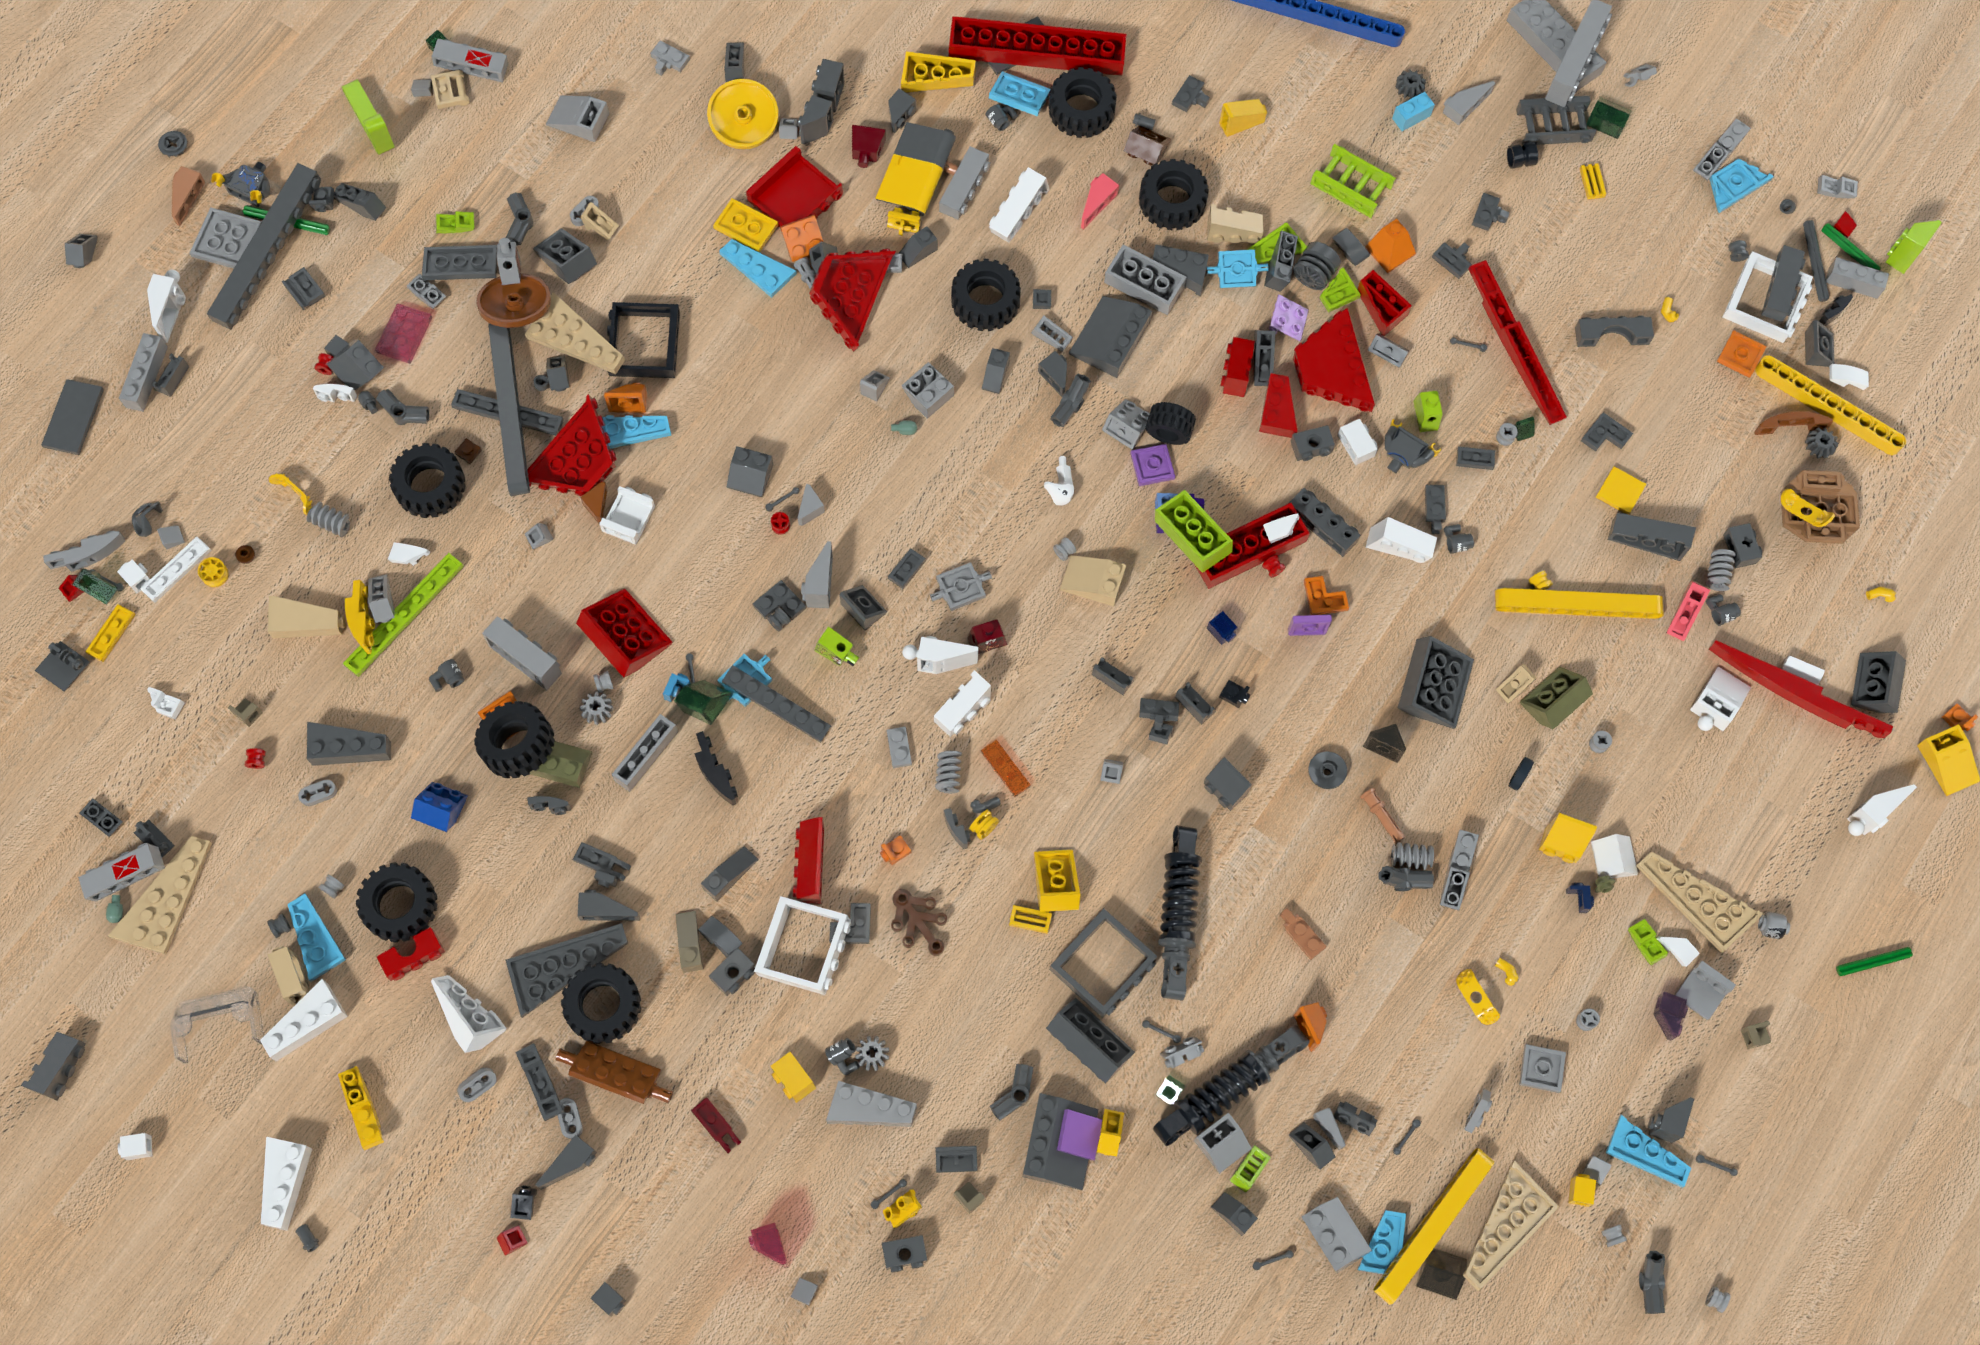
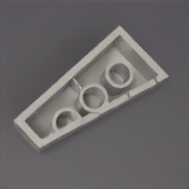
M838 1081L826 1121L827 1124L911 1127L917 1103Z

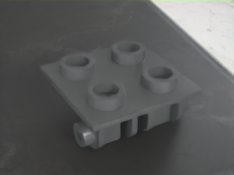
M52 642L48 646L50 653L35 669V672L65 692L90 661L63 642Z

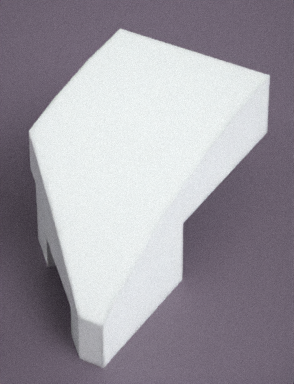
M1298 513L1263 525L1270 543L1292 535L1293 528L1300 518Z
M394 542L388 560L392 563H410L414 566L419 558L423 555L428 556L430 551L425 548Z
M148 687L147 690L151 695L152 707L159 714L176 720L185 703L180 699L166 695L160 690Z
M1657 937V940L1665 950L1671 951L1682 966L1687 967L1700 954L1687 938Z

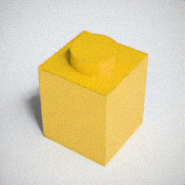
M1578 1174V1176L1571 1178L1568 1203L1585 1207L1594 1205L1596 1180L1590 1179V1176L1586 1174Z

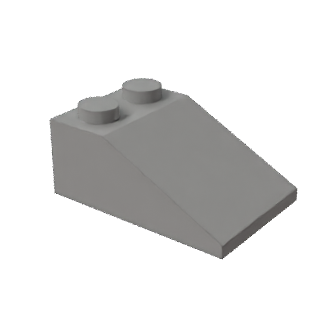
M827 541L807 573L805 583L802 582V600L806 601V607L829 608L833 563L831 541Z

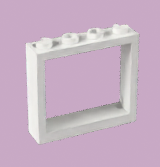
M1752 251L1745 262L1722 318L1784 343L1787 337L1791 338L1795 331L1793 325L1798 322L1801 313H1799L1800 308L1803 309L1807 302L1805 295L1809 294L1812 289L1810 283L1813 276L1801 271L1799 272L1802 276L1799 284L1796 286L1800 287L1794 301L1792 312L1782 329L1736 309L1753 268L1771 276L1773 274L1776 261Z
M780 896L754 972L760 977L826 995L829 986H832L831 977L833 971H836L839 965V954L845 948L844 939L846 933H849L851 930V919L846 914ZM791 907L839 921L818 983L769 969Z

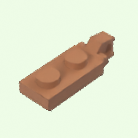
M1288 908L1281 912L1280 916L1286 922L1283 924L1285 931L1310 960L1326 949L1327 946L1298 914L1293 915Z

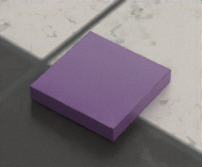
M1167 444L1130 451L1139 486L1175 479Z
M1331 615L1293 616L1288 627V635H1325L1332 622Z
M1069 1109L1064 1110L1057 1150L1085 1159L1095 1160L1102 1119Z

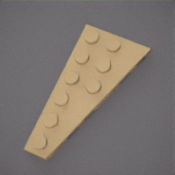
M554 292L551 294V305L548 311L540 319L533 322L525 333V337L528 340L614 374L618 372L625 361L624 356Z
M191 836L108 937L167 954L212 843L208 840Z
M1653 852L1649 853L1636 865L1720 953L1724 952L1764 914L1748 907V904L1730 897L1728 893L1702 879L1699 880L1692 876L1690 872L1679 869L1672 862Z
M1515 1161L1509 1167L1463 1273L1465 1279L1477 1291L1500 1270L1559 1207Z

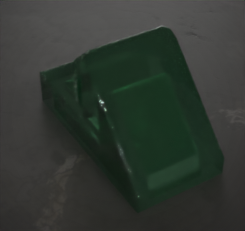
M83 568L72 585L107 605L118 590V587L102 579L100 573Z

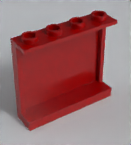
M797 146L791 149L746 191L747 201L764 215L778 221L779 228L815 215L817 220L822 212H826L834 201H838L843 195L842 183L836 185L801 155V149Z

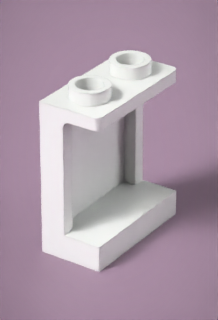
M619 486L615 502L606 519L602 518L599 525L602 532L636 545L655 508V504L651 496L642 493V495L636 493L630 487L623 488Z

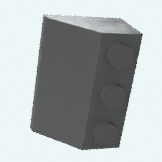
M1897 651L1860 653L1851 705L1876 713H1898L1906 660Z

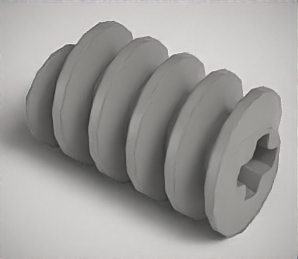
M322 502L314 505L307 514V522H312L313 525H318L322 529L325 528L328 532L332 531L333 534H338L340 537H344L350 527L348 514H345L342 518V511L336 513L335 508H331L329 511V505L323 507Z
M1719 549L1711 553L1708 579L1706 581V585L1710 589L1715 591H1727L1730 589L1727 585L1731 584L1729 578L1733 575L1730 571L1734 569L1732 564L1735 563L1733 559L1736 556L1735 552Z
M944 751L937 755L939 759L937 766L939 768L936 769L938 774L936 781L938 783L935 784V788L938 791L949 794L959 792L954 787L960 786V782L955 781V779L960 778V775L955 772L961 771V767L956 766V764L961 763V760L956 758L962 756L961 752Z
M1398 842L1396 846L1393 844L1391 853L1392 867L1398 861L1401 868L1404 862H1407L1408 868L1411 867L1412 863L1415 864L1416 869L1419 868L1420 864L1423 865L1424 870H1426L1428 865L1432 868L1434 848L1433 846H1428L1426 850L1425 845H1421L1418 849L1417 844H1413L1412 847H1410L1409 843H1406L1404 847L1401 842Z

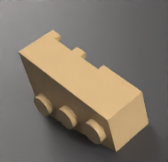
M1211 204L1207 221V241L1215 243L1249 242L1255 244L1262 239L1263 214L1243 210L1241 213L1232 212V208L1226 207L1223 210Z

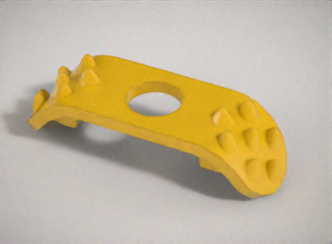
M276 473L269 477L271 484H281L284 487L289 486L300 496L303 502V513L307 515L312 508V500L309 501L310 496H306L285 474Z
M1785 489L1781 494L1782 506L1813 526H1826L1835 517L1833 512L1821 510L1800 498L1792 489ZM1804 507L1810 508L1812 513L1804 515L1801 513V509Z
M1472 969L1462 971L1457 976L1456 983L1476 1017L1484 1025H1490L1498 1021L1500 1014L1478 982ZM1474 991L1482 995L1481 1002L1474 1003L1471 1000V994Z

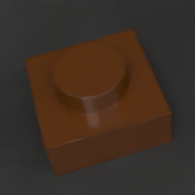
M466 438L455 450V454L471 465L482 449Z

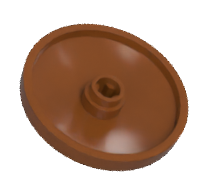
M521 273L520 283L502 285L500 276L489 281L479 291L476 302L479 314L485 321L499 327L514 328L531 324L544 316L551 305V295L549 287L543 280L533 275Z

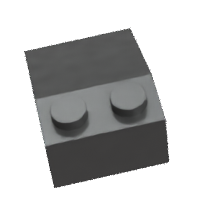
M562 228L533 248L556 275L568 284L576 281L581 275L597 265L590 247Z

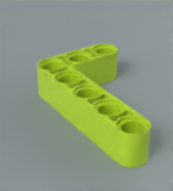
M356 79L341 86L377 154L380 155L395 148L380 113H376L359 80Z

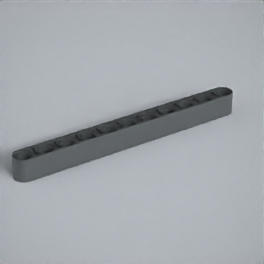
M488 324L507 486L512 497L530 493L511 332L510 328Z

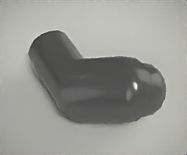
M994 797L982 804L979 800H974L971 802L970 807L974 813L978 814L987 809L990 811L1000 806L1001 803L998 797Z

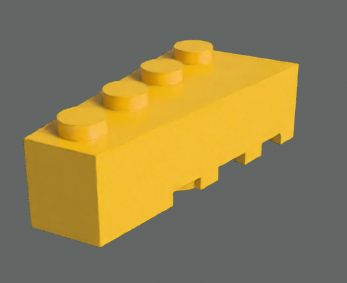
M906 51L901 90L908 93L974 86L976 60Z

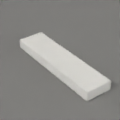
M198 537L194 538L140 590L156 603L212 550Z

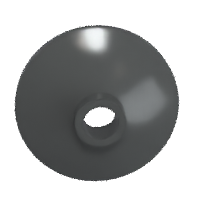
M1326 751L1316 754L1311 759L1308 773L1312 782L1318 787L1334 789L1339 787L1346 779L1347 766L1338 754ZM1328 770L1330 775H1325L1323 771Z

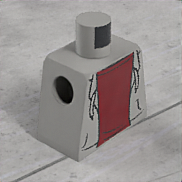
M502 238L499 240V244H497V262L502 285L518 284L521 278V260L516 242H510L508 238Z

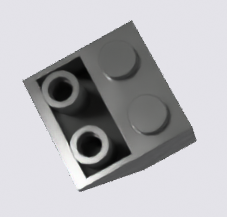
M812 95L810 101L805 103L804 114L798 120L801 144L805 145L828 135L833 123L832 101Z

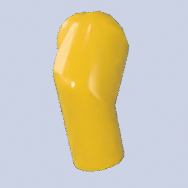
M1665 297L1661 314L1666 321L1672 323L1678 320L1679 314L1671 310L1673 299Z
M1880 586L1866 591L1868 600L1880 596L1885 597L1886 602H1893L1896 599V593L1893 589Z
M1499 957L1495 966L1506 973L1505 983L1513 986L1515 982H1518L1519 978L1516 969L1512 964Z

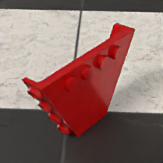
M882 249L879 252L866 250L859 254L850 251L844 253V255L829 253L821 262L809 292L810 298L815 305L820 307L822 315L827 320H830L834 331L843 337L845 345L852 349L853 352L859 346L858 342L890 261L896 251H890V249Z
M1346 308L1343 311H1338L1330 322L1326 321L1317 333H1311L1305 343H1299L1295 347L1293 362L1301 391L1311 396L1323 397L1327 401L1339 402L1344 406H1353L1364 412H1372L1375 403L1349 311Z
M589 394L586 396V402L528 468L530 487L531 484L538 485V488L542 490L555 488L560 493L567 494L568 491H572L577 496H583L603 482L616 467L614 461L617 458L614 450L609 448L608 444L611 441L608 433L603 431L602 426H605L602 416L597 414L596 409L599 407L595 398H592Z

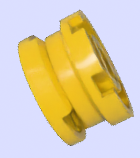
M206 558L198 566L199 577L209 587L222 586L228 579V569L218 558Z
M987 809L974 820L969 830L973 833L975 832L977 837L983 840L995 829L1000 820L997 817H993L992 813Z

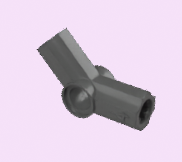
M515 192L507 198L515 219L506 238L510 242H516L518 246L522 244L527 231L533 227L534 222L522 194Z
M1081 374L1075 376L1069 390L1063 395L1060 405L1052 414L1050 420L1058 427L1064 428L1071 416L1077 413L1083 405V397L1091 383L1087 376Z
M389 389L378 393L376 400L388 412L396 424L428 423L430 417L428 407L405 406Z
M1385 866L1378 873L1379 880L1383 884L1394 886L1395 891L1433 888L1434 876L1432 871H1411L1409 868L1397 869Z
M1016 1064L1012 1091L989 1106L999 1121L1027 1103L1034 1067ZM1021 1091L1025 1094V1099L1018 1101L1015 1099L1014 1094Z
M1650 1251L1646 1254L1644 1270L1639 1273V1285L1644 1295L1645 1314L1665 1313L1663 1299L1665 1256L1658 1251Z

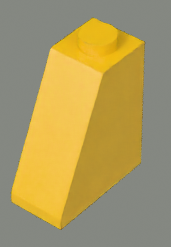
M1259 99L1224 103L1219 124L1226 137L1264 123L1267 109L1264 104H1261Z

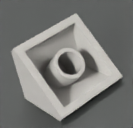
M1614 834L1591 842L1598 878L1602 876L1619 878L1638 875L1629 836Z

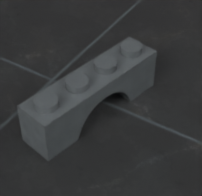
M1620 316L1618 318L1601 317L1599 319L1585 317L1579 319L1575 326L1577 347H1594L1600 337L1607 333L1620 334L1631 345H1649L1654 338L1651 317L1637 316L1627 318Z

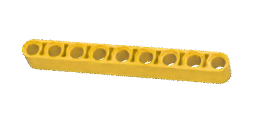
M1766 355L1755 368L1757 376L1818 413L1833 419V422L1886 454L1896 455L1906 445V438L1903 434L1778 359Z
M1513 588L1495 590V610L1499 612L1658 619L1664 616L1663 597L1659 595Z
M1476 1148L1469 1155L1375 1285L1373 1291L1389 1305L1397 1300L1494 1165V1160L1480 1148Z

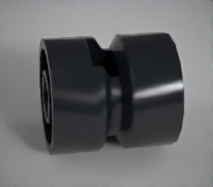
M1531 142L1524 143L1522 147L1519 144L1508 146L1507 162L1509 167L1514 169L1521 168L1523 164L1526 167L1537 165L1538 149L1536 144Z

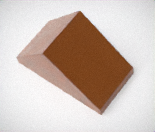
M601 482L580 497L583 506L598 524H600L604 517L608 492L606 482Z

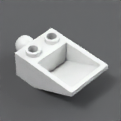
M168 270L165 276L153 274L147 288L152 326L165 343H168L181 306L184 305L186 299L185 294L178 285L180 274L176 270Z
M926 636L921 637L919 650L914 645L909 644L903 648L902 654L908 660L917 657V671L939 674L977 664L979 647L937 640L936 637Z
M1717 667L1690 711L1700 716L1697 723L1698 727L1703 731H1708L1714 725L1724 731L1740 709L1751 687L1722 668Z
M1913 784L1872 796L1847 818L1851 822L1848 826L1849 833L1853 836H1860L1861 834L1866 835L1870 831L1872 833L1876 832L1889 821L1886 817L1917 786Z

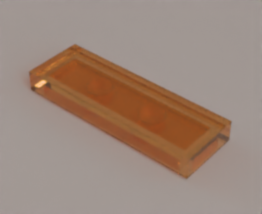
M997 739L981 750L982 755L1014 797L1031 787Z

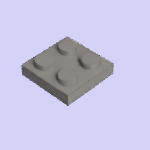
M1528 1044L1524 1045L1519 1085L1560 1093L1566 1052Z

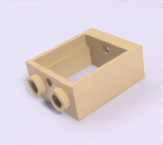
M280 946L273 949L272 953L267 955L283 999L292 1006H295L310 989L297 955L287 946Z

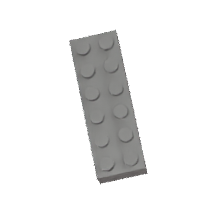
M1523 0L1511 8L1506 21L1557 73L1576 34V30L1546 0ZM1596 51L1576 92L1602 74L1607 62Z
M1599 0L1591 1L1551 83L1545 100L1565 107L1567 101H1572L1613 15L1610 13L1611 5Z

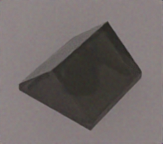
M1396 724L1370 732L1363 745L1364 748L1396 763L1400 761L1406 750Z
M1433 1248L1421 1265L1416 1287L1457 1300L1465 1281L1463 1273L1467 1266V1259Z

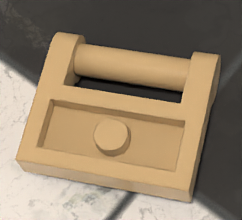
M456 70L431 75L438 109L469 104V98L466 96L463 83V71ZM450 80H456L459 93L457 97L453 95Z

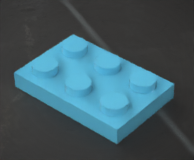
M1002 71L989 93V99L1038 116L1050 95V89Z

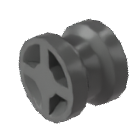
M1739 240L1729 244L1731 261L1740 262L1749 257V253L1746 251V241Z
M779 607L773 615L767 617L769 623L778 632L782 630V626L791 622L788 615Z
M283 913L278 915V918L267 921L275 938L280 937L284 932L292 931Z

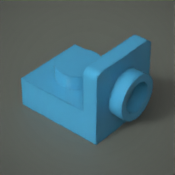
M672 673L663 692L664 700L672 702L673 698L679 694V686L690 689L691 683L688 677L683 674L675 675Z

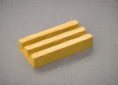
M1595 163L1593 166L1592 164H1588V166L1581 165L1580 173L1587 200L1605 198L1606 190L1599 164ZM1586 171H1589L1591 185L1593 186L1594 194H1592Z
M1013 905L1009 926L1048 934L1052 913ZM1016 911H1017V912H1021V913H1026V914L1035 915V916L1045 917V918H1047V920L1045 921V920H1040V919H1035V918H1031V917H1026V916L1017 915V914H1016ZM1014 919L1045 925V927L1017 922Z

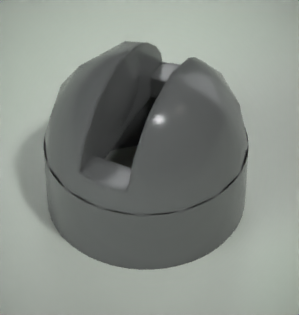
M1785 199L1780 204V211L1785 214H1792L1796 209V204L1790 199Z
M538 375L534 378V387L538 391H545L548 388L549 380L546 376Z

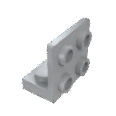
M1125 399L1109 414L1102 431L1133 450L1141 434L1146 430L1145 426L1150 413Z
M1701 961L1694 966L1675 994V998L1704 1019L1709 1020L1725 995L1730 993L1736 984Z

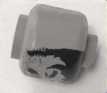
M1767 912L1765 915H1761L1758 929L1761 930L1763 936L1780 940L1785 934L1789 933L1790 923H1788L1787 917L1783 914Z

